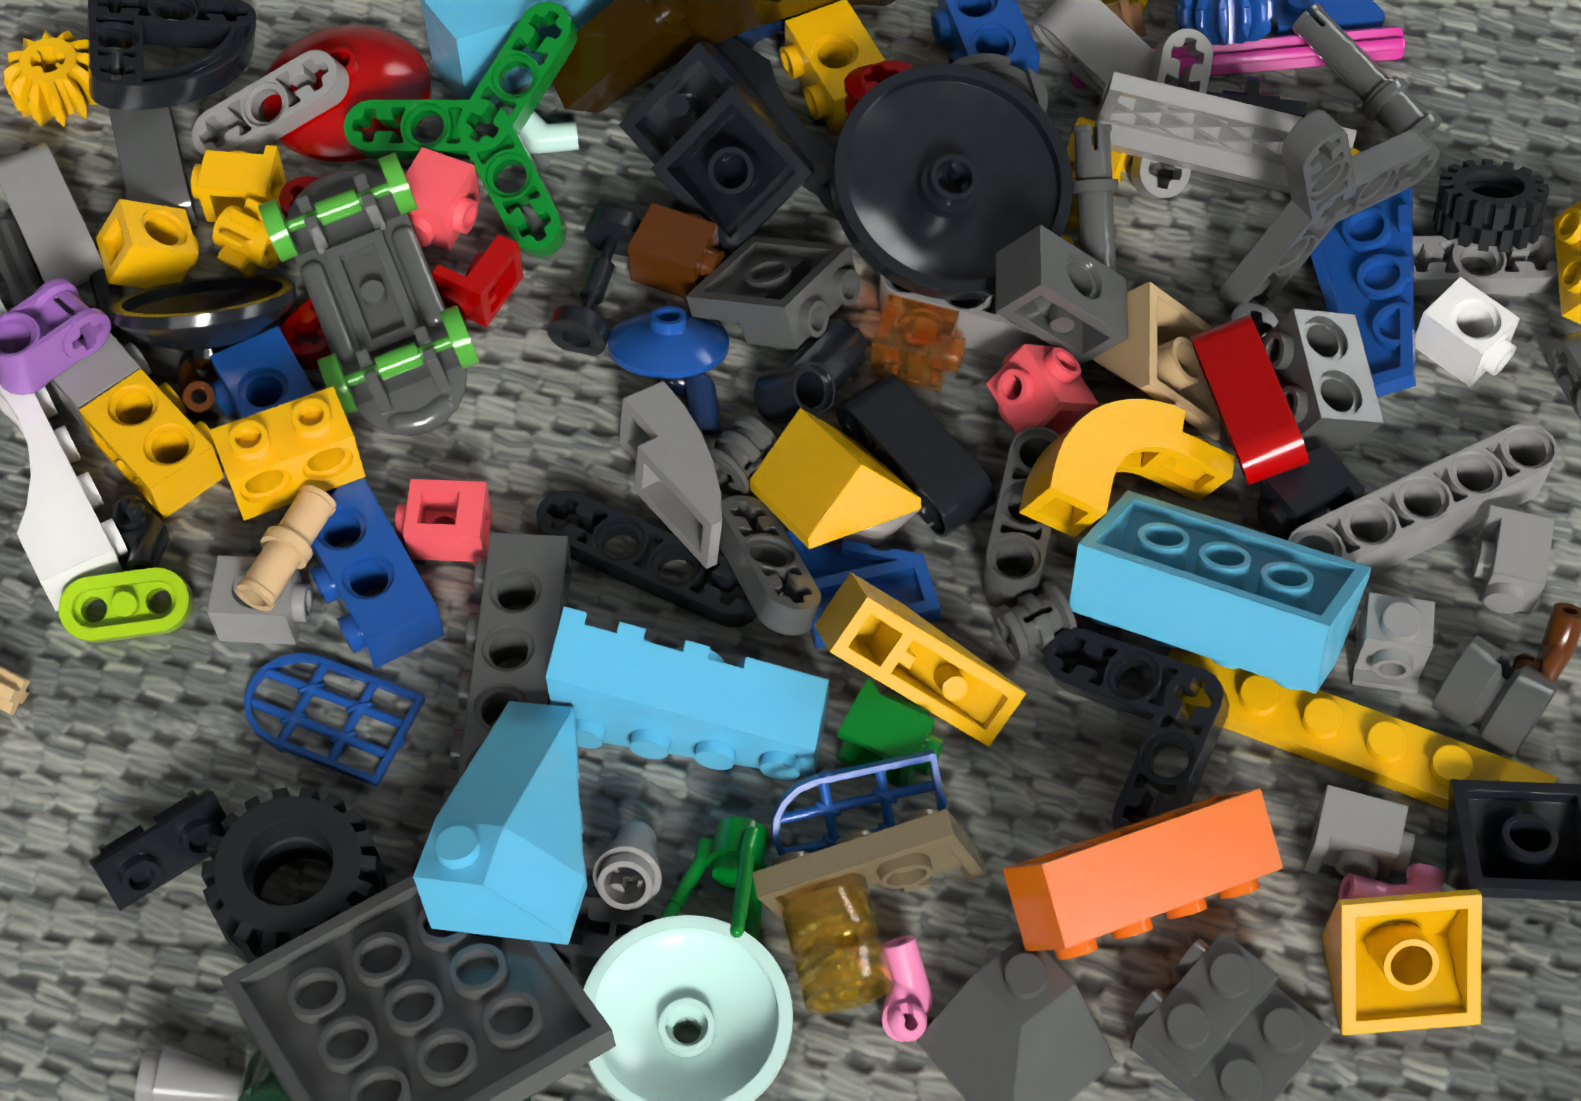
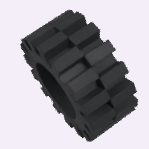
M1482 159V165H1477L1473 160L1463 161L1462 167L1457 164L1448 166V171L1443 170L1440 175L1433 221H1435L1434 227L1436 231H1443L1442 236L1447 240L1458 237L1457 245L1467 248L1471 243L1478 244L1477 250L1488 252L1489 246H1496L1499 252H1509L1510 245L1518 250L1527 248L1528 243H1536L1539 236H1541L1549 196V185L1544 184V178L1541 175L1531 176L1532 170L1523 166L1518 170L1513 169L1514 163L1503 161L1502 166L1493 165V160Z

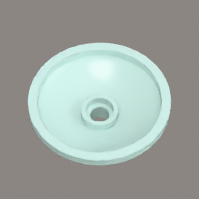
M680 915L660 918L634 928L619 938L604 952L593 967L583 990L613 1031L616 1046L588 1062L592 1074L610 1097L615 1101H755L763 1094L779 1073L786 1059L792 1037L793 1009L785 976L773 956L759 941L745 931L741 937L734 938L730 934L731 924L715 918ZM690 1024L696 1026L701 1034L696 1041L686 1044L679 1042L675 1038V1031L682 1025Z

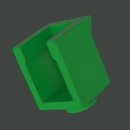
M867 678L837 731V738L844 740L837 754V759L848 765L856 766L934 749L938 760L944 740L934 736L935 719L929 717L930 711L891 693H887L886 697L881 695L873 682ZM929 761L886 770L887 782L896 787L912 785L918 772L925 776L930 775Z

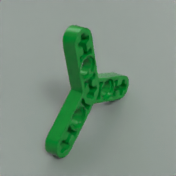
M553 2L535 4L522 16L469 100L362 101L353 106L346 115L343 125L345 136L358 152L365 157L378 159L394 152L398 159H415L422 147L455 159H471L513 241L519 243V248L531 256L544 257L552 255L562 247L566 240V224L526 148L520 132L573 51L577 41V28L568 12L559 4ZM556 21V26L561 32L560 36L557 39L547 36L542 42V38L537 32L538 27L541 24L551 27ZM528 47L533 54L537 51L544 60V63L538 65L529 54L522 52V50ZM515 67L530 69L532 72V82L525 92L512 95L504 91L503 80L511 69ZM497 96L506 107L514 109L512 113L508 115L502 107L498 111L496 106L490 101L492 97ZM432 115L441 117L444 122V129L440 138L429 144L419 143L416 140L415 130L420 120ZM373 118H377L384 127L400 128L403 142L400 143L401 139L393 131L375 132L374 140L370 142L361 131L362 128L371 127ZM493 120L492 123L498 129L497 134L493 138L484 135L480 139V136L474 130L475 126L479 121L489 124ZM514 164L525 167L527 178L524 186L519 191L514 193L499 191L497 179L500 172L506 166ZM530 203L534 212L544 223L551 221L544 227L547 236L543 240L537 241L532 235L524 236L532 229L531 224L520 207Z

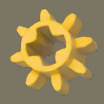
M250 197L247 198L243 209L236 205L226 207L217 218L212 234L214 244L222 248L217 256L218 260L246 275H254L257 266L271 269L280 261L258 208V205L262 203Z

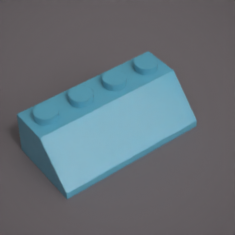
M1127 490L1078 543L1069 605L1073 612L1090 617L1092 621L1101 626L1119 627L1149 637L1160 646L1178 647L1211 658L1222 667L1240 668L1273 679L1284 688L1305 690L1316 694L1337 663L1367 585L1371 567Z

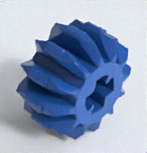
M1178 0V5H1175L1176 23H1179V30L1188 28L1201 32L1207 37L1211 45L1225 46L1227 44H1243L1244 42L1258 41L1271 32L1273 0Z

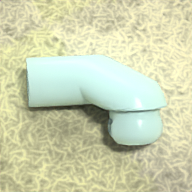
M505 105L503 107V109L508 115H510L514 110L506 107ZM534 111L520 132V136L530 154L579 150L576 121L547 124Z

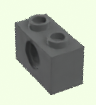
M1039 225L996 252V313L1051 346L1065 349L1078 362L1084 364L1128 339L1126 278L1044 226Z

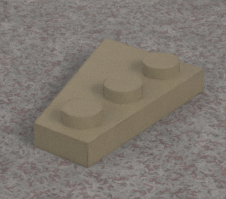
M922 809L907 814L898 825L877 832L869 830L850 832L841 836L836 841V845L813 853L796 851L783 854L772 862V866L753 872V880L757 898L777 917L863 901L869 895V886L881 884V886L890 889L903 888L905 893L929 888L928 879L932 874L962 869L965 881L987 877V872L981 851L948 809L941 811Z

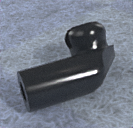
M125 495L118 498L110 507V516L125 545L131 550L125 565V571L159 568L169 541L167 527L155 513L145 508L141 498L134 495Z

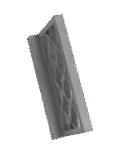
M1113 72L1110 82L1106 83L1103 88L1094 127H1097V124L1112 125V131L1110 132L1112 151L1290 194L1282 154V144L1291 129L1304 117ZM1342 127L1348 134L1351 151L1357 130Z

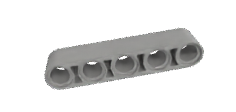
M1529 423L1513 425L1298 527L1291 533L1288 541L1371 567L1370 578L1483 523L1490 505L1513 509L1533 499L1540 493L1557 457V443L1545 428ZM1464 486L1471 487V488L1475 489L1476 491L1469 490V489L1465 488ZM1409 510L1422 513L1425 517L1415 515ZM1355 535L1367 537L1373 542L1362 541Z

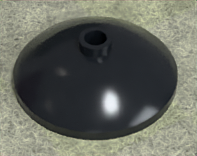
M270 275L220 276L175 282L137 291L114 301L109 306L112 323L129 335L160 348L193 350L195 359H211V355L229 348L230 345L250 339L266 330L290 309L297 298L295 282L284 277Z

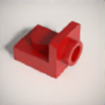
M498 234L485 252H479L474 256L469 264L466 276L437 264L431 271V274L445 308L457 305L464 322L468 319L486 328L524 277L519 243Z

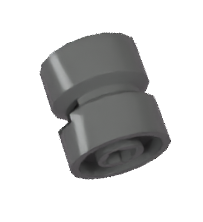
M1477 635L1449 673L1433 701L1432 708L1462 727L1474 722L1480 725L1481 738L1509 756L1514 757L1548 707L1560 684L1528 665L1514 670L1510 667V655Z

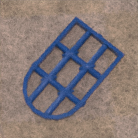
M300 652L279 656L263 665L249 682L244 696L246 719L255 734L275 747L277 751L282 753L289 752L378 787L397 751L404 746L406 742L405 737L426 699L424 695L335 662L331 658ZM301 662L319 665L309 682L277 670L284 665ZM328 669L366 683L367 686L360 699L356 701L325 689L326 685L321 683ZM266 677L298 689L297 693L301 694V697L292 712L254 697L257 687ZM377 688L414 702L405 719L374 708L375 704L370 702ZM313 695L347 708L346 712L351 715L342 731L307 718L308 714L304 713ZM253 708L281 719L280 723L285 725L277 738L260 728L253 717ZM362 715L399 728L388 749L357 738L358 734L353 731ZM296 725L331 738L329 742L334 745L328 756H322L287 742ZM345 745L382 758L374 776L337 761Z
M930 749L833 771H822L819 774H814L795 782L779 798L771 816V838L778 855L781 856L796 851L813 853L836 845V841L841 836L838 834L835 816H840V811L880 803L884 823L877 824L878 828L869 829V831L877 832L900 824H895L891 804H896L899 798L934 791L937 810L946 809L947 799L943 795L935 750ZM929 761L931 781L889 789L886 770ZM875 773L878 789H872L871 794L832 801L829 783ZM819 785L821 801H816L815 806L784 812L787 805L799 793ZM824 815L828 835L821 836L823 840L783 848L779 839L780 824Z

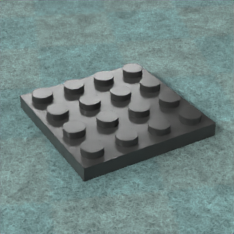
M414 874L221 978L230 1001L290 1101H523L616 1046L612 1028L548 942L431 929L413 878Z

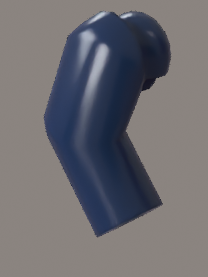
M706 372L684 378L661 379V382L664 381L676 396L685 395L688 412L703 436L721 433L717 391L714 381Z

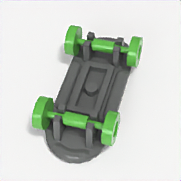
M394 152L378 158L385 178L366 170H342L327 174L310 183L297 195L288 211L287 220L276 199L258 205V208L281 262L292 258L296 260L331 355L317 360L326 387H334L345 415L357 412L372 427L388 434L414 436L434 430L451 417L458 409L466 391L467 368L480 363L458 306L455 305L447 309L444 306L407 214L417 210L418 207L398 157Z

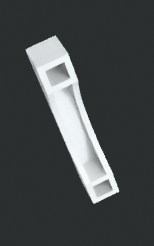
M0 299V315L7 311ZM0 385V410L20 428L25 436L29 452L31 477L27 505L17 535L55 611H58L61 595L72 582L88 576L124 572L118 557L128 553V549L112 518L102 523L99 522L94 510L104 506V502L89 472L87 471L76 476L70 465L80 460L81 457L65 425L55 430L52 429L48 418L57 415L58 412L46 387L32 394L18 395L9 393Z

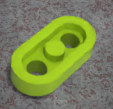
M147 568L88 576L72 582L61 595L58 613L62 625L71 635L86 642L101 643L173 632L187 622L192 613L194 601L190 586L181 576L165 568ZM168 591L172 598L170 608L161 614L154 613L151 608L152 597L157 592ZM95 600H103L107 606L105 617L99 622H90L86 613L89 604Z

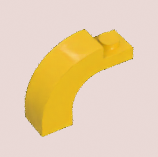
M1148 399L1114 401L1089 412L1042 452L1027 477L1019 513L1075 538L1107 513L1116 472L1137 474L1188 498L1202 500L1232 478L1236 456L1213 446L1202 437L1192 436L1183 432L1186 414L1184 409Z

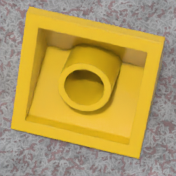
M802 408L797 411L749 480L750 490L808 549L921 509V498L860 442Z
M1478 889L1342 899L1337 901L1321 936L1342 1035L1481 1024L1482 894Z

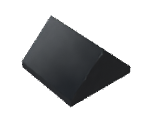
M1451 779L1448 796L1446 884L1457 891L1478 889L1482 897L1581 901V784Z

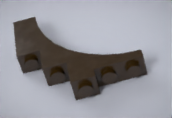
M614 0L577 31V41L574 49L552 83L565 110L599 113L609 108L636 87L677 64L698 42H712L715 45L753 28L791 16L808 13L841 0ZM895 0L847 1L851 6H887Z

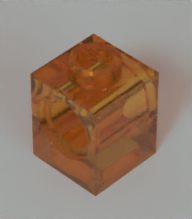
M888 294L872 341L871 375L882 377L890 373L895 375L904 384L941 392L947 372L958 374L964 357L966 338L957 336L959 311ZM914 345H925L927 347H916Z

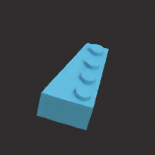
M421 0L434 71L457 100H469L520 19L531 6L540 2L559 4L568 12L578 31L614 0ZM556 21L551 27L541 24L537 29L542 42L547 36L557 39L561 34L556 26ZM528 47L522 50V52L529 54L538 65L543 64V59L537 51L533 54ZM525 67L511 69L503 80L504 91L510 93L531 82V70ZM493 96L490 100L494 105L501 102L497 96Z
M563 607L546 673V683L551 705L574 708L578 747L595 749L606 743L629 747L636 755L648 759H663L668 754L692 757L700 765L715 770H727L732 768L733 765L759 768L764 775L782 781L795 780L799 775L810 777L816 774L829 708V679L749 657L739 660L737 666L726 664L719 654L710 650V646L685 640L681 647L676 649L668 648L645 640V628L619 622L616 633L585 625L587 612Z

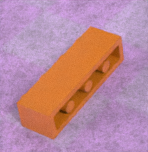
M1259 788L1217 794L1003 868V873L1025 951L1055 950L1057 960H1065L1096 951L1098 949L1096 938L1110 932L1113 939H1122L1150 931L1154 928L1151 917L1164 912L1167 919L1180 918L1201 912L1208 908L1205 900L1207 896L1218 893L1220 899H1228L1260 889L1257 878L1283 869L1262 792Z

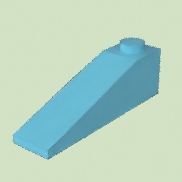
M509 701L436 816L413 876L431 929L569 944L587 888L586 865L583 857L582 833H584L583 818L580 808L578 784L580 774L576 716L573 707Z

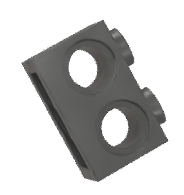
M1293 308L1261 339L1296 420L1306 449L1315 450L1326 443L1332 451H1350L1384 423L1355 315Z

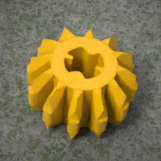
M45 29L42 39L32 41L23 38V48L21 51L7 53L8 68L3 71L5 77L4 84L15 108L20 111L22 117L32 116L40 127L44 126L52 117H55L56 121L65 127L67 115L72 113L87 119V105L97 104L91 99L89 94L87 39L77 40L69 30L54 38Z

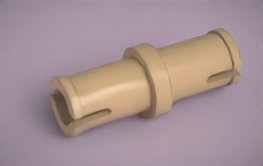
M312 485L301 486L297 497L278 526H271L267 529L260 540L263 549L244 578L236 585V594L246 604L260 611H272L275 601L295 570L306 567L313 555L311 545L329 517L336 511V502L328 493Z

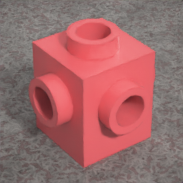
M1032 344L1019 346L1004 358L1002 362L1003 367L986 383L998 403L1000 416L1014 429L1016 434L1023 429L1033 426L1046 427L1054 430L1061 436L1099 405L1080 375L1081 367L1072 354L1060 347Z

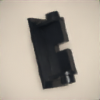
M207 788L196 794L192 789L187 792L188 796L154 816L153 819L156 823L154 826L144 830L139 825L106 846L103 843L97 846L100 853L89 859V862L120 911L210 857L206 849L212 835L224 837L226 832L221 822L227 817L213 791Z

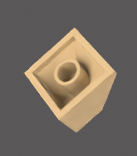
M1150 281L1127 292L1128 339L1092 360L1150 399L1186 410L1184 421L1210 438L1220 440V416L1202 374L1190 336L1213 327Z

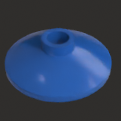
M662 306L649 312L631 316L618 323L608 336V353L617 365L634 374L651 378L675 379L707 372L718 366L726 358L729 351V336L722 325L713 319L692 317L690 311H684L675 306Z

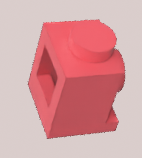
M410 479L407 503H398L396 508L395 533L400 541H405L411 560L473 562V565L476 566L478 556H488L493 511L487 482Z

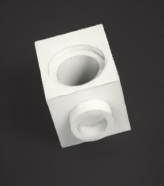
M1460 277L1423 312L1415 334V348L1471 387L1486 371L1492 376L1497 375L1511 359L1516 346L1510 341L1520 318Z

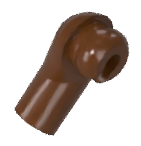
M195 359L191 363L185 360L177 372L179 397L187 413L200 415L213 405L215 394L209 383L218 380L211 359Z
M1563 602L1554 604L1537 657L1526 653L1519 654L1514 658L1511 668L1517 670L1528 665L1556 682L1575 652L1581 634V608Z

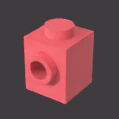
M422 147L405 174L418 207L417 210L407 214L421 247L433 245L450 251L460 233L468 234L477 218L478 203L481 197L475 165Z

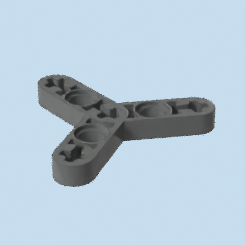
M1316 110L1306 115L1291 129L1282 144V154L1292 200L1224 282L1218 293V300L1231 313L1237 306L1244 303H1256L1267 307L1337 222L1419 183L1434 168L1440 156V149L1420 130L1414 128L1351 156L1348 134L1324 110Z

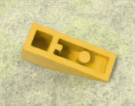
M851 572L814 625L830 653L988 747L1026 695V692L1017 684L907 606Z

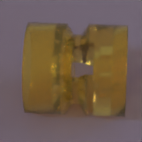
M848 885L816 890L799 897L788 904L782 911V920L791 954L802 959L796 966V974L807 1010L812 1013L829 1014L864 1006L885 996L892 989L893 981L883 946L876 941H872V938L877 934V924L868 892L862 887Z

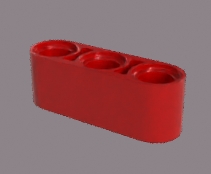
M1251 315L1240 317L1190 336L1202 374L1247 485L1310 463L1300 430Z

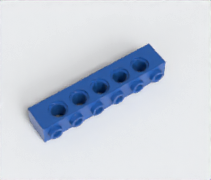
M278 326L210 356L218 380L209 383V385L213 388L215 401L224 417L235 413L239 420L315 393ZM274 403L273 405H270V406H267V407H263V406H265V405H267V404ZM365 478L326 491L334 499L337 506L335 508L336 511L329 517L311 545L313 557L318 566L311 569L310 573L324 602L329 604L337 600L345 615L336 620L352 653L355 654L364 649L373 667L376 669L444 636L438 607ZM344 541H356L352 545L347 547H336L338 544ZM373 588L384 589L374 596H361L364 592Z

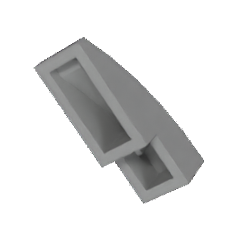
M662 381L623 398L619 443L636 461L634 491L699 562L708 569L717 564L722 528L721 491L716 469L698 426L684 404L668 385Z

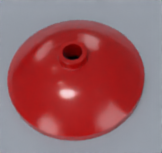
M363 25L334 26L308 34L283 50L265 74L271 73L310 50H322L345 67L349 76V87L342 101L278 139L282 144L298 154L328 162H350L368 158L349 143L344 133L343 125L346 115L356 104L367 100H431L432 94L429 71L419 52L409 42L394 33ZM322 69L315 73L316 83L312 87L316 90L324 86L321 77L325 72ZM294 85L289 87L293 93L298 90ZM271 95L261 103L266 122L272 121L279 115L282 109V98L280 95ZM373 118L371 127L362 128L361 131L370 142L374 140L375 132L393 131L403 142L400 128L384 127L377 118Z

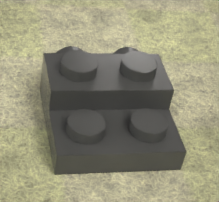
M751 236L687 294L686 298L692 317L719 320L724 324L741 323L747 344L770 346L780 351L796 350L807 341L808 337L817 338L822 336L827 328L829 317L836 313L841 305L851 306L856 302L860 293V278L855 270L849 245Z
M1222 932L1211 946L1202 939H1198L1188 949L1175 968V972L1182 979L1168 996L1156 988L1140 1005L1132 1018V1022L1140 1028L1136 1032L1131 1050L1194 1101H1276L1327 1040L1332 1030L1275 986L1279 977L1276 972Z

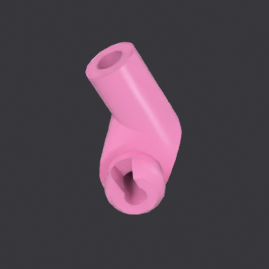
M1413 863L1407 868L1406 885L1390 884L1348 873L1341 882L1338 896L1339 900L1441 892L1445 875L1440 868L1421 863Z
M908 935L892 939L882 945L892 980L881 1010V1021L886 1034L893 1040L900 1042L915 1041L923 1035L933 1005L932 991L915 936Z

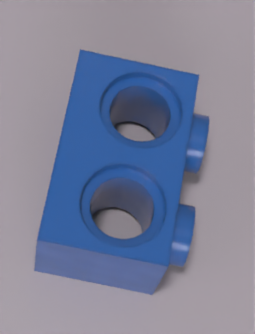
M938 0V10L931 11V26L936 42L938 44L946 43L948 47V64L973 54L994 53L1010 57V65L1024 72L1027 71L1028 66L1038 74L1040 53L1017 0Z

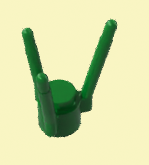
M732 816L719 821L714 839L700 838L698 840L694 859L669 899L660 918L677 916L706 867H711L712 877L715 881L723 886L735 888L731 912V936L734 938L741 937L745 928V932L760 942L762 902L757 898L753 872L767 868L764 858L770 837L768 830L755 820L745 817Z

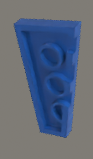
M1411 187L1337 222L1311 253V259L1327 311L1356 316L1377 397L1416 386L1413 195Z

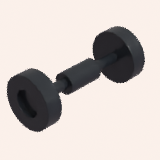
M601 206L594 209L589 216L584 230L585 237L594 248L602 252L600 257L592 259L580 291V297L583 300L582 306L565 305L558 307L554 310L547 328V334L551 341L563 350L596 356L601 354L606 347L610 327L605 319L595 313L593 309L595 305L603 302L615 266L611 262L613 254L628 257L627 247L641 223L637 216L627 210L613 206Z

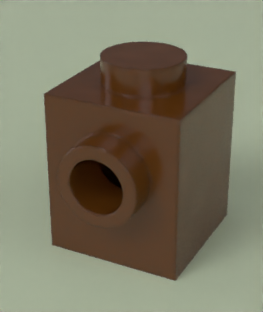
M651 203L627 247L631 281L687 299L686 295L725 260L724 251L719 250L718 224L707 221L698 214L691 212L683 213L655 203Z

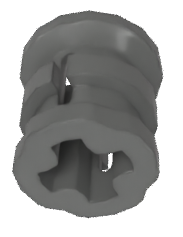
M741 415L734 422L732 431H725L715 441L714 448L708 447L714 461L720 490L729 496H745L748 493V481L778 440L768 427L759 419L750 415Z
M1050 579L1041 583V594L1035 596L1029 592L1016 598V606L1012 608L1003 604L993 609V617L998 633L1011 655L1017 661L1028 657L1030 648L1036 646L1039 650L1047 648V645L1055 638V635L1061 631L1077 628L1073 611L1065 595L1058 585Z

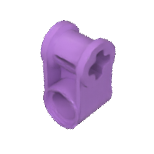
M60 278L43 284L33 295L5 314L0 315L1 387L9 393L18 395L32 394L42 389L53 378L82 358L94 354L102 347L109 336L111 320L102 310L89 308L79 299L78 290L70 281ZM56 298L61 299L58 303L54 301Z

